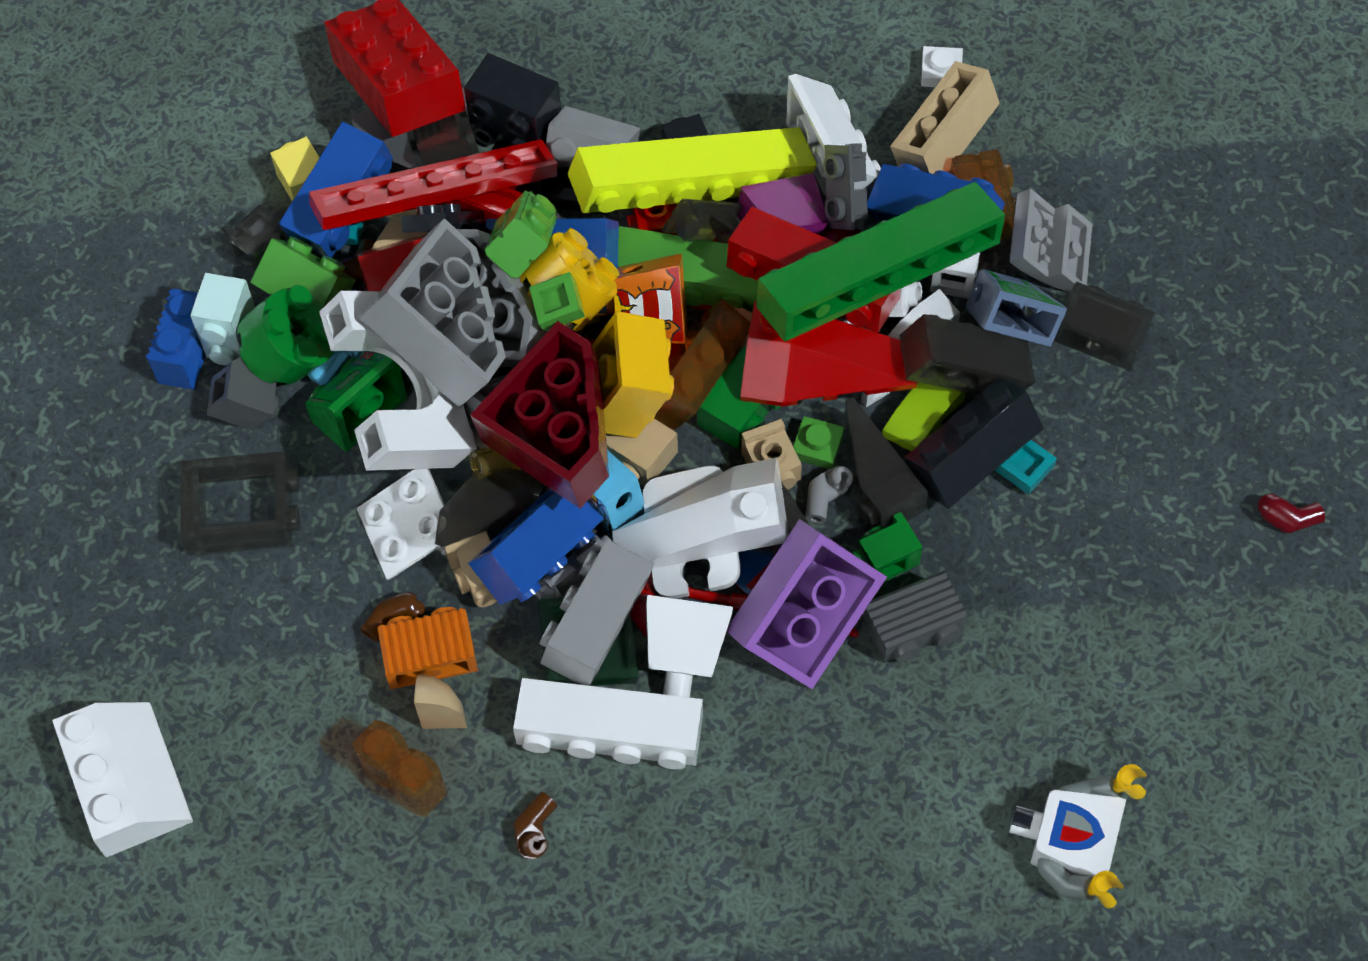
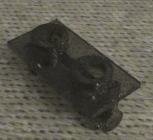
M682 198L680 203L673 209L672 215L662 228V231L677 233L684 241H713L716 237L719 242H728V239L741 222L737 215L743 205L742 203Z

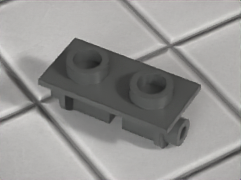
M862 143L824 145L825 159L823 170L826 176L825 214L828 218L827 228L842 230L864 228L865 219H869L867 189L854 190V182L867 181L866 152L862 151Z

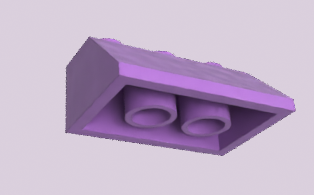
M799 519L729 624L726 632L744 648L813 689L887 577Z

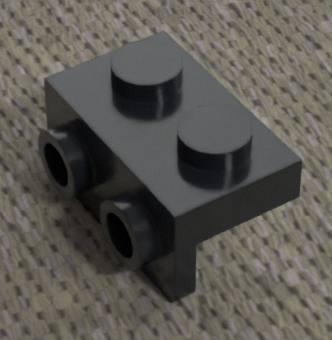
M461 204L417 206V215L401 216L403 233L431 231L445 218L456 229H477L490 234V229L486 228L484 210L461 211Z

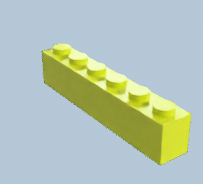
M795 127L578 147L567 174L583 213H608L619 209H647L658 205H684L696 201H722L727 198H735L740 196L742 186L811 174L814 172L817 163L801 128Z

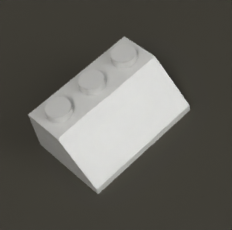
M793 74L788 76L786 124L788 128H801L817 163L813 174L826 200V176L823 170L825 159L824 145L862 143V151L866 152V141L861 130H855L850 122L851 115L846 101L838 99L831 85ZM866 152L867 181L854 182V190L867 189L868 201L881 168L876 160H870Z
M150 702L94 703L52 720L92 839L106 858L193 822Z

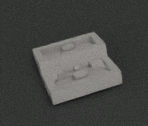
M1031 188L1017 193L1010 263L1029 276L1052 287L1070 293L1084 294L1087 288L1092 223L1069 204L1054 208Z

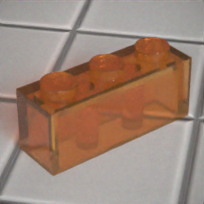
M723 299L699 317L688 333L685 343L679 346L669 361V374L674 378L673 394L661 406L654 418L673 431L696 414L749 334L751 322Z

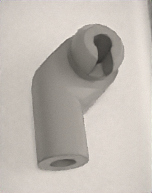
M837 466L828 469L810 482L805 511V520L807 522L816 524L826 522L828 503L845 493L852 484L853 475L848 468Z

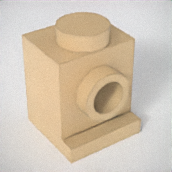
M782 419L742 433L741 453L747 464L773 459L772 457L780 455L777 457V460L779 462L783 492L789 490L797 481L801 480L802 464L788 438Z
M486 531L445 547L449 566L454 573L461 593L470 592L475 605L478 607H487L497 602L468 564L490 543Z

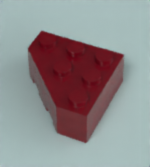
M557 321L470 416L482 443L581 509L609 478L601 371L591 342Z

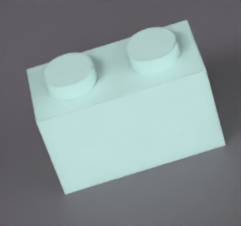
M205 273L190 315L206 358H210L213 362L220 365H228L230 362L241 357L238 349L242 346L241 334L237 335V327L243 316L255 307L245 279Z

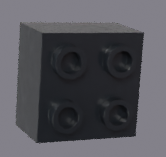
M487 53L464 86L471 134L478 141L485 145L495 144L505 148L542 139L546 145L549 123L561 112L559 82Z

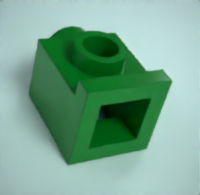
M902 512L893 515L891 526L886 528L878 526L866 532L861 540H859L858 549L851 553L887 577L885 581L920 565L923 547Z

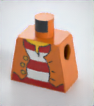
M682 254L618 267L619 276L615 280L617 294L595 316L614 315L618 311L665 320L666 338L670 340V343H685L688 326Z

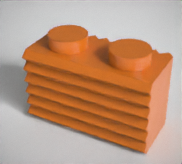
M442 607L434 610L431 616L425 615L422 618L416 617L415 619L410 616H398L390 619L387 625L377 627L385 674L390 690L415 685L419 674L444 679L478 671L466 609L460 608L457 610L454 607Z

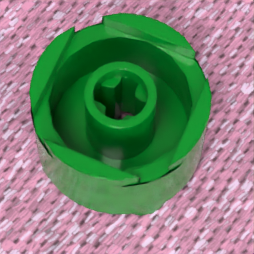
M294 285L291 288H284L274 292L245 314L238 324L237 335L241 334L242 346L238 348L241 358L248 369L265 382L272 384L277 381L286 383L285 385H292L324 364L334 353V351L330 350L319 312L324 308V305L311 295L306 287Z

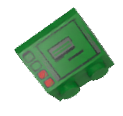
M364 351L358 357L348 360L340 373L329 383L317 387L305 404L311 422L342 450L348 452L358 443L354 431L377 410H395L407 399L400 366L383 354Z

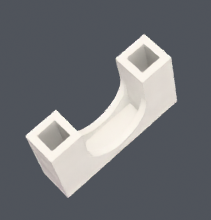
M341 290L319 311L330 350L373 351L391 358L407 373L413 383L417 396L416 410H377L354 430L366 471L454 468L477 449L464 406L458 407L359 319L379 292Z

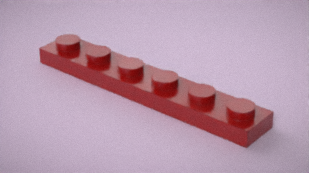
M540 139L310 191L309 202L322 229L328 230L414 210L417 206L440 204L556 177L558 163L544 141Z

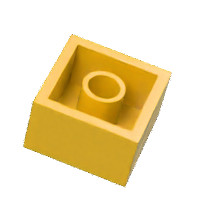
M616 311L592 344L601 371L605 431L607 434L637 438L647 424L653 421L655 414L665 401H668L673 394L674 378L669 374L668 363L671 343L666 338L665 320Z

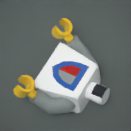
M1128 764L1123 766L1117 775L1091 778L1061 786L1059 790L1049 792L1043 813L1016 806L1009 833L1036 840L1030 863L1038 867L1039 874L1060 896L1083 900L1098 898L1104 907L1113 908L1117 901L1107 891L1111 888H1124L1117 876L1109 871L1126 799L1120 797L1125 792L1133 799H1142L1146 795V790L1139 784L1131 785V783L1136 778H1145L1147 774L1139 766Z

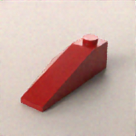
M757 301L754 302L747 340L740 401L784 407L797 405L798 400L822 397L823 401L837 399V395L863 392L865 395L917 388L923 347L836 319L784 342L757 309Z

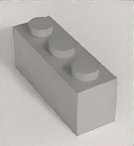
M608 539L605 541L599 554L591 550L579 573L585 576L581 586L577 588L571 585L559 608L565 611L560 623L551 620L539 644L546 648L540 664L580 685L590 686L646 585L654 563Z

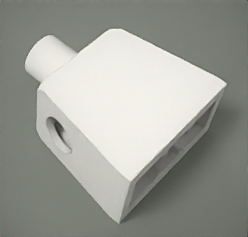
M647 595L648 668L666 671L664 695L690 698L693 675L712 677L733 607Z

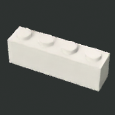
M522 678L513 730L516 744L523 745L522 747L525 750L534 753H547L552 748L568 750L570 755L577 758L589 759L593 758L595 754L611 755L614 760L625 764H636L640 762V759L658 761L660 766L668 769H683L685 765L696 766L703 719V699Z

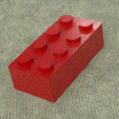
M377 0L373 5L356 11L343 12L336 18L324 22L333 62L392 138L466 110L459 70L400 0Z

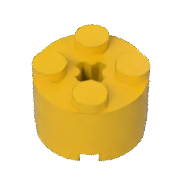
M569 228L565 233H554L550 238L548 247L535 261L532 260L530 266L519 278L521 283L527 278L531 286L570 272L576 281L585 317L572 321V323H575L573 330L580 331L617 294L615 280L619 276V271L608 259L604 257L598 259L587 248L588 242L575 229ZM529 290V291L527 292V294H528V295L530 296V298L532 299L531 292H530V290Z

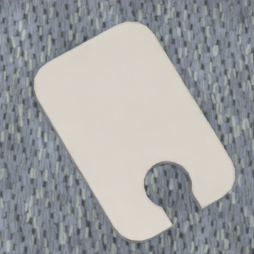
M705 466L651 479L643 489L644 513H648L719 475L723 471L716 466ZM738 552L705 558L710 563V572L707 576L710 591L726 589L738 581L741 571ZM687 562L652 569L655 590L662 597L678 599L689 596L688 583L682 576L683 567Z

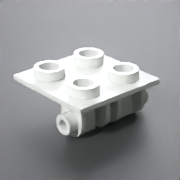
M429 469L412 470L356 508L387 580L395 577L434 550H440L441 554L446 555L445 547L456 543L459 539Z

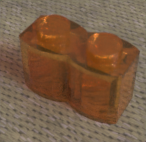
M374 720L352 743L360 765L368 778L381 787L392 789L398 802L409 812L417 816L427 817L447 795L443 777L437 764L425 753L417 749L408 748L404 737L393 726L383 721Z

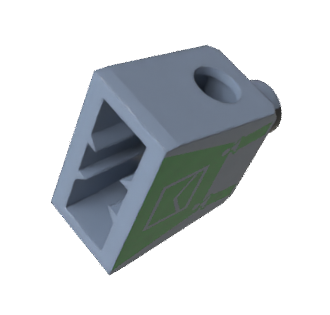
M985 269L979 272L966 302V309L983 329L1051 347L1067 311L1064 305L1032 283ZM1025 306L1034 312L1030 318L1025 314Z

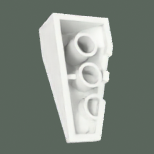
M777 458L734 466L612 531L613 542L654 563L653 568L783 544L789 533L779 462Z

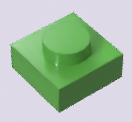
M570 272L529 287L538 324L544 332L550 330L557 321L564 325L585 317L578 287Z
M803 416L793 446L799 460L826 469L833 468L844 436L845 427Z

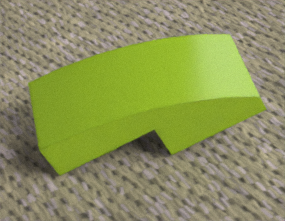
M929 371L917 383V388L912 389L895 410L882 431V437L898 444L904 449L912 451L922 440L942 426V421L964 402L967 388Z

